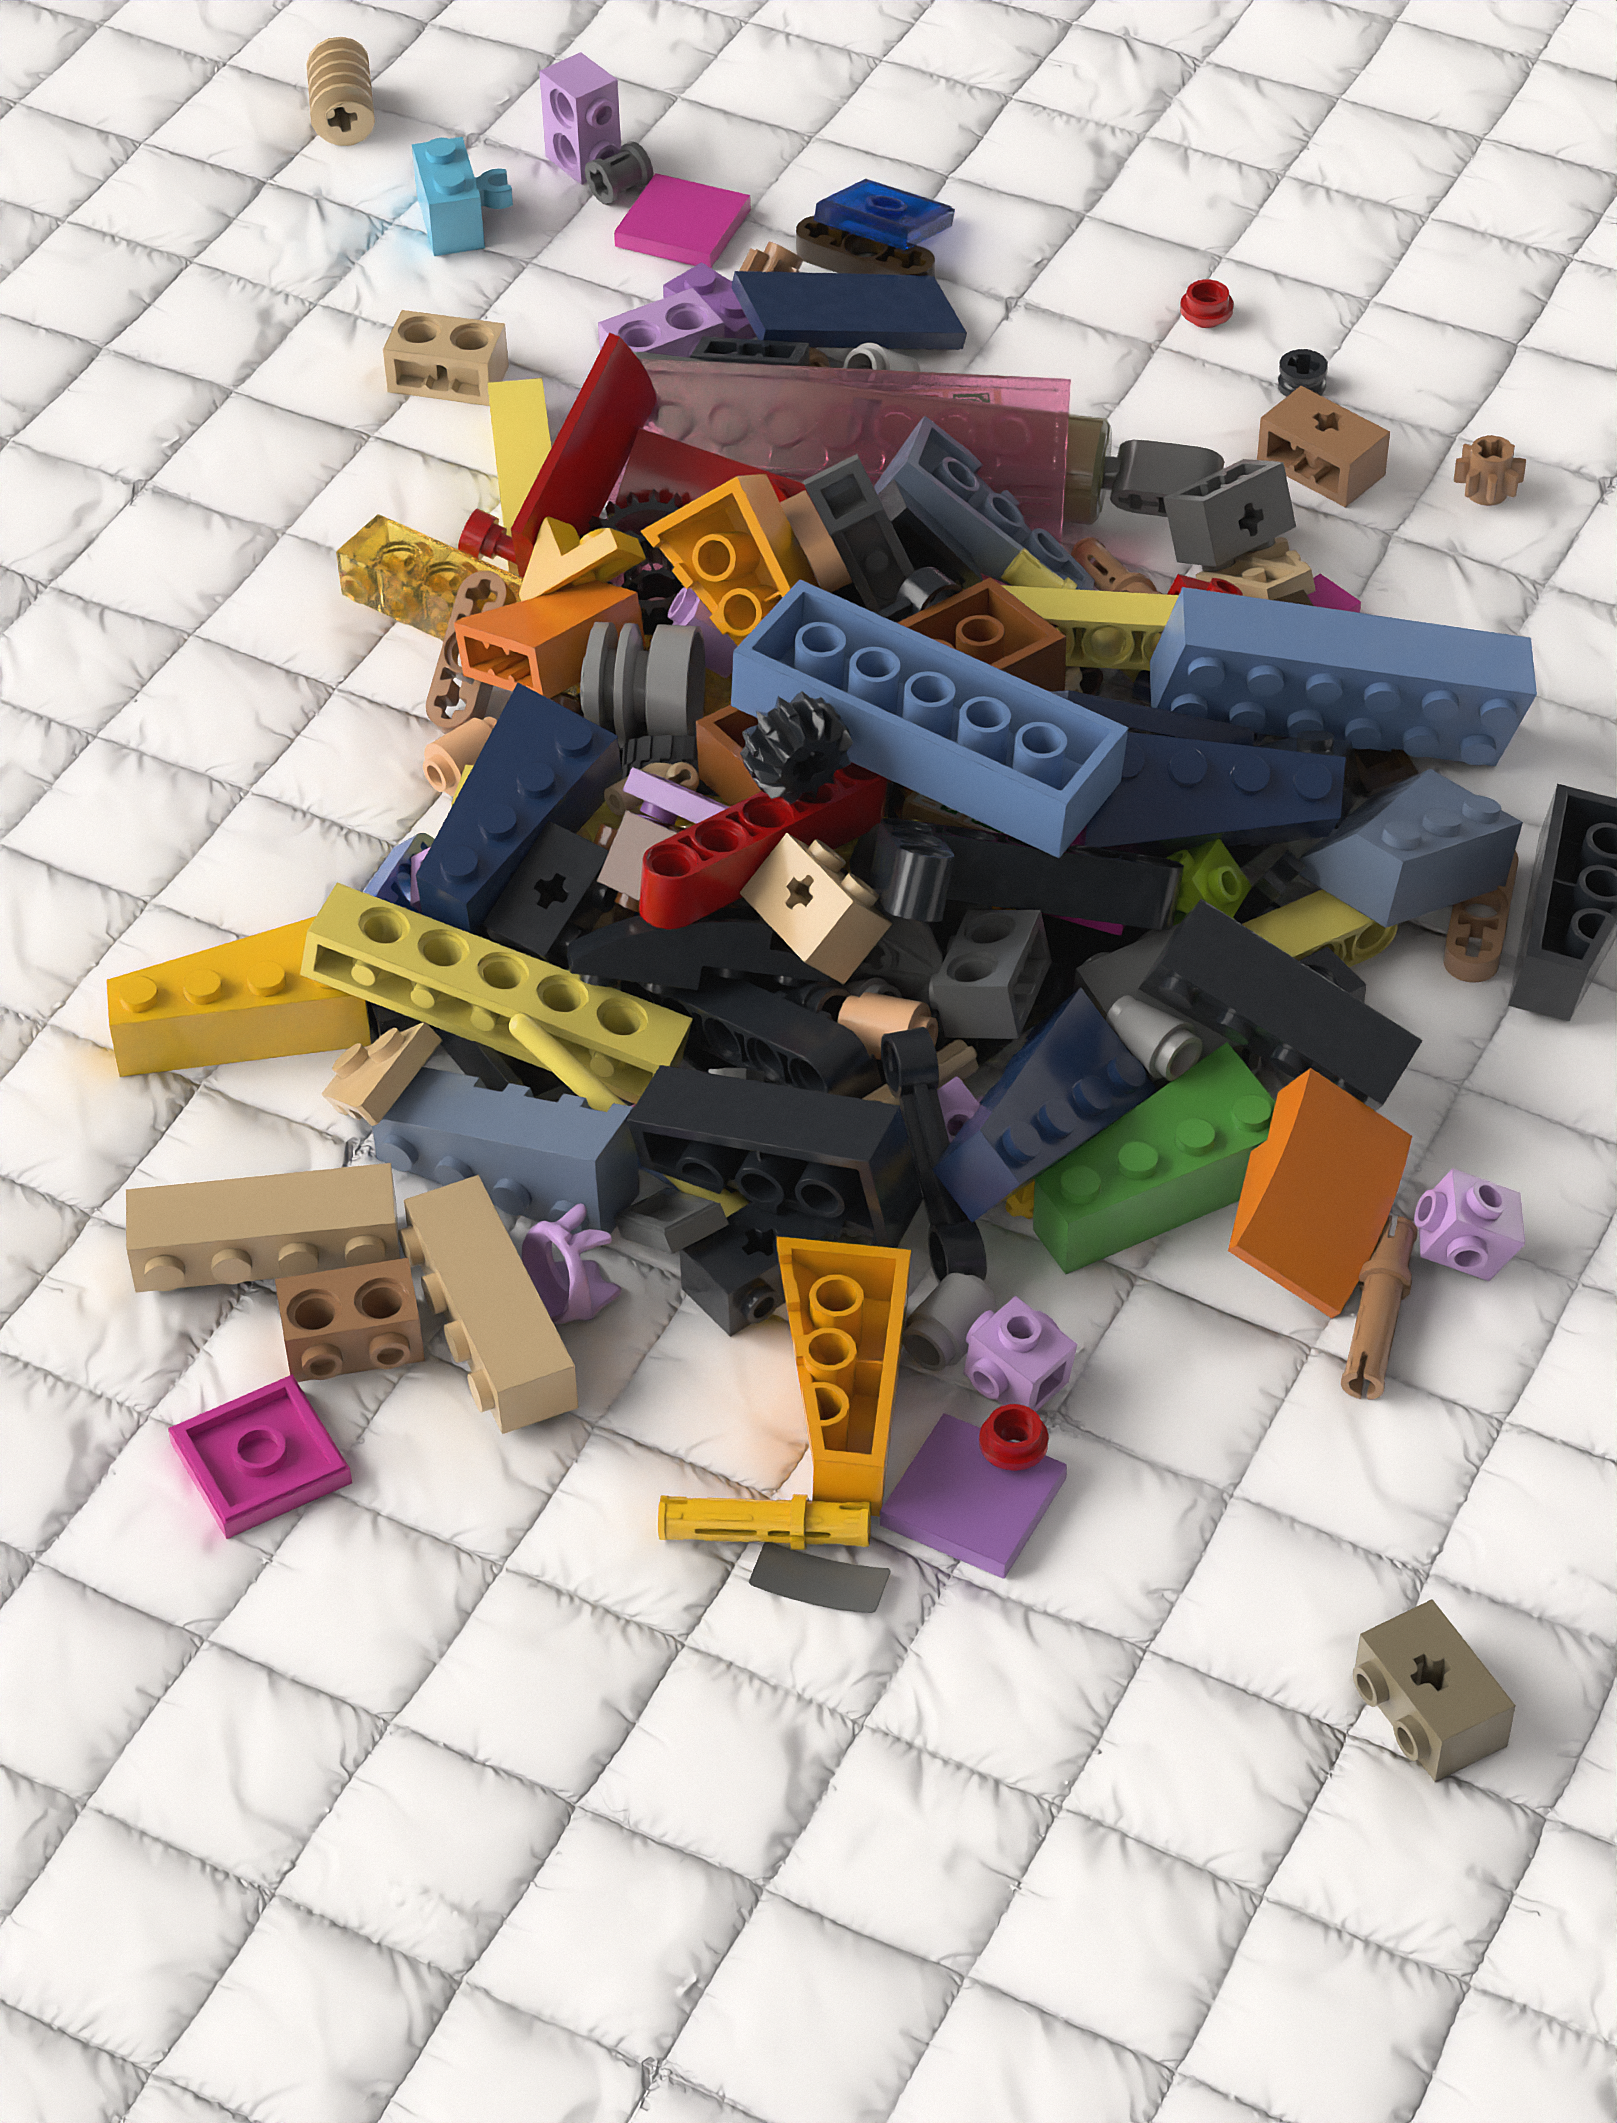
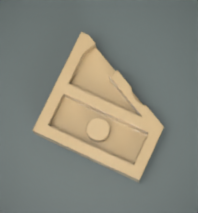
M1284 537L1276 538V543L1269 548L1252 552L1247 551L1235 557L1236 563L1227 569L1212 572L1202 571L1196 574V579L1210 582L1212 578L1226 580L1237 586L1242 591L1243 596L1274 600L1304 589L1307 595L1316 591L1312 569L1306 562L1301 561V557L1296 550H1289L1288 540Z

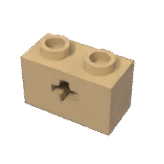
M786 833L740 891V894L805 963L844 984L892 923L874 906L879 895L852 873H848L845 876L840 871L846 862L838 853L818 839H815L809 846Z

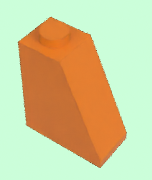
M598 580L463 617L454 622L464 676L512 692L519 682L548 699L581 682L582 664L587 651L590 631L595 622L614 623L618 633V641L625 623L638 624L643 639V646H646L641 619L642 612L637 592Z

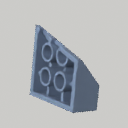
M1428 769L1369 797L1343 820L1338 829H1333L1329 837H1323L1299 858L1306 866L1299 875L1387 928L1497 890L1499 885L1504 887L1523 822L1501 810V805L1497 801L1485 796L1475 795L1436 771Z

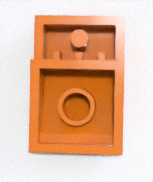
M1312 1068L1308 1069L1278 1091L1268 1138L1250 1152L1228 1252L1330 1318L1339 1315L1355 1289L1363 1264L1369 1261L1386 1224L1404 1172L1412 1135Z

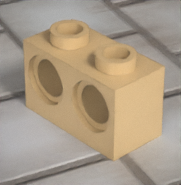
M401 310L383 347L387 392L489 406L487 383L503 381L509 367L505 323Z

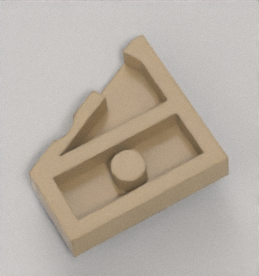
M423 1022L402 1032H399L397 1028H392L380 1036L373 1044L363 1047L361 1043H357L347 1049L336 1060L332 1067L336 1075L321 1095L337 1112L344 1115L349 1114L356 1120H360L363 1117L369 1125H377L442 1039L426 1022Z

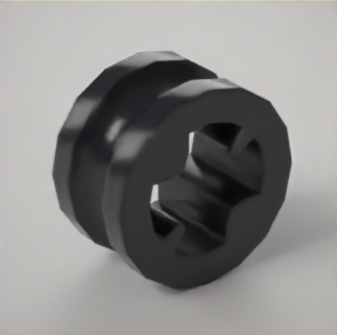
M1296 349L1287 352L1281 357L1279 361L1278 389L1283 395L1287 397L1300 386L1320 396L1326 390L1325 376L1328 373V361L1323 355L1309 349Z

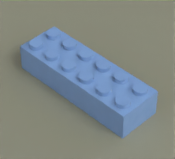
M799 579L733 651L732 707L757 718L756 711L768 713L775 708L778 696L789 703L801 691L810 698L822 697L826 703H830L841 716V720L849 729V736L854 742L847 751L851 762L1057 858L1062 856L1121 782L1128 727Z
M1185 587L1182 588L1150 660L1152 708L1248 727L1254 733L1288 738L1297 737L1298 733L1304 731H1326L1334 735V740L1351 741L1355 749H1374L1391 752V749H1401L1413 757H1432L1465 762L1470 765H1497L1537 696L1530 637Z

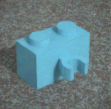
M463 137L451 139L435 138L428 142L411 144L416 194L433 255L439 256L485 249L481 207L504 209L513 206L512 187L508 185L506 169H491L478 177H474Z

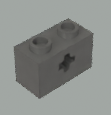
M1242 459L1164 497L1177 563L1201 565L1203 571L1212 572L1227 569L1236 563L1235 557L1247 551L1252 552L1269 548L1276 543L1275 537L1296 527L1284 462Z

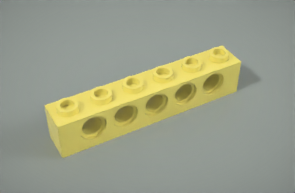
M338 882L307 930L300 975L551 1071L519 1042L509 1030V1022L514 1015L519 1013L528 1014L617 1097L637 1104L660 1065L678 1068L682 1061L693 1018L612 987L587 984L579 979L580 975L572 974L570 971Z

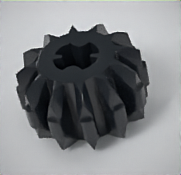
M803 691L798 693L790 703L778 696L775 708L768 713L756 711L758 725L742 732L746 742L745 747L740 752L744 760V766L759 789L767 793L771 799L781 797L790 804H793L803 793L815 799L819 787L825 783L837 784L834 774L836 770L851 764L847 751L854 742L849 736V729L841 720V716L822 697L810 698Z

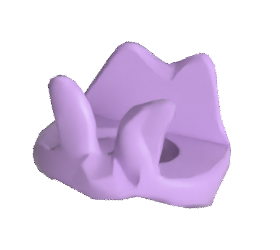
M577 1204L556 1222L541 1221L528 1231L522 1244L521 1260L553 1324L566 1323L576 1319L591 1320L604 1306L620 1296L622 1290L619 1285L602 1279L599 1265L596 1261L581 1260L580 1258L582 1252L609 1244L612 1241L611 1235L601 1230L588 1229L576 1234L570 1233L586 1217L587 1209L584 1204ZM552 1242L559 1248L566 1261L554 1262Z

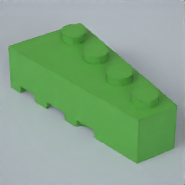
M1228 1042L1035 1178L1033 1231L1066 1275L1238 1202L1241 1196L1250 1152L1268 1138L1276 1103L1275 1100Z

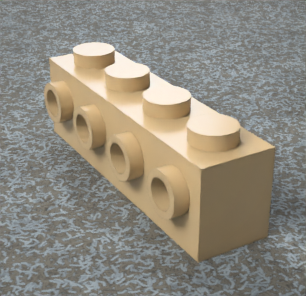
M391 1163L126 1189V1250L135 1293L171 1291L177 1288L215 1284H238L245 1281L284 1278L401 1259L397 1204Z
M479 1175L404 1199L407 1227L398 1230L402 1251L405 1258L409 1257L410 1267L420 1265L425 1276L421 1277V1285L432 1314L436 1315L443 1312L448 1322V1324L444 1325L445 1337L455 1362L467 1361L472 1371L467 1377L470 1391L478 1410L481 1413L490 1410L501 1433L505 1434L579 1408L575 1365Z

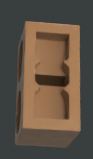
M409 1257L275 1279L290 1375L293 1374L297 1382L327 1380L338 1375L380 1368L393 1369L404 1364L425 1361Z

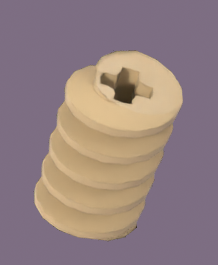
M341 36L328 38L314 47L309 53L306 63L311 125L317 135L325 141L338 146H352L363 141L372 132L375 123L368 53L363 45L354 39Z

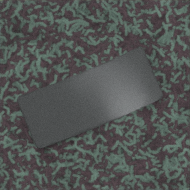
M765 1542L749 1579V1584L773 1594L817 1606L873 1613L878 1608L891 1570L889 1568L833 1561L791 1550L773 1542Z

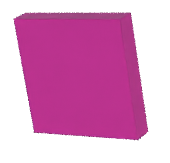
M655 173L615 229V246L694 266L702 262L712 268L751 211V197L748 194Z
M293 1374L168 1428L173 1448L226 1539L352 1484L351 1471Z

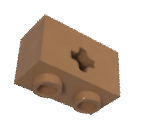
M1300 386L1260 418L1257 460L1284 462L1286 477L1346 508L1386 475L1390 431Z

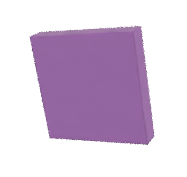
M943 1413L881 1508L880 1526L1005 1579L1065 1482L1067 1464L1045 1455L1038 1464L1028 1469L1011 1471L998 1468L988 1462L981 1453L979 1446L981 1428Z

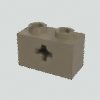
M1433 1599L1360 1634L1356 1664L1353 1668L1355 1686L1363 1700L1371 1707L1378 1706L1391 1723L1396 1741L1406 1757L1411 1761L1419 1760L1434 1782L1508 1746L1516 1705Z

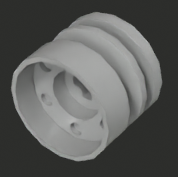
M595 622L590 631L581 671L580 696L584 718L613 734L616 732L620 748H623L625 742L629 743V740L637 739L641 722H646L648 736L689 735L697 737L696 721L703 718L706 679L705 647L701 627L657 625L651 640L649 651H644L643 639L638 624L625 623L618 641V633L614 623Z

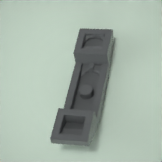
M858 454L803 480V483L867 610L877 613L896 602L899 589L915 570Z

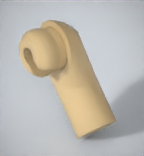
M678 762L673 765L651 763L640 769L662 776L695 792L699 785V775L696 769L688 763ZM628 777L608 787L604 792L606 804L616 815L621 816L625 814L626 810L630 811L641 805L644 801L623 791Z

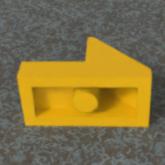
M548 516L544 518L519 597L521 601L595 580L606 583L644 561L646 557L638 538L612 528H601L579 539L577 531L572 525Z

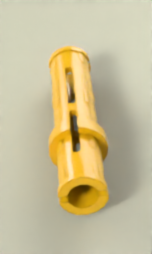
M793 1494L792 1500L686 1498L661 1495L658 1507L659 1540L690 1539L724 1542L785 1543L791 1545V1550H806L807 1544H842L845 1546L869 1547L871 1537V1502L809 1501L808 1494Z

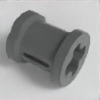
M633 141L621 146L619 153L605 160H592L585 167V177L591 192L603 204L617 200L619 193L635 185L642 188L647 186L654 176L653 166L647 152L641 145Z

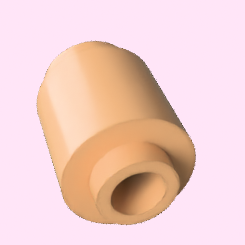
M486 717L482 720L472 718L426 746L423 770L427 780L436 790L444 791L454 797L465 764H475L498 720L493 717Z
M865 992L860 997L853 995L847 997L841 1007L837 1023L853 1031L864 1044L869 1056L874 1054L877 1060H881V1038L883 1034L923 1026L928 1030L934 1047L938 1037V1022L936 1018L931 1017V1011L927 1003L872 992Z

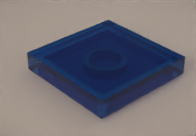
M865 178L817 202L814 220L907 250L950 228L953 224L955 209L950 205Z

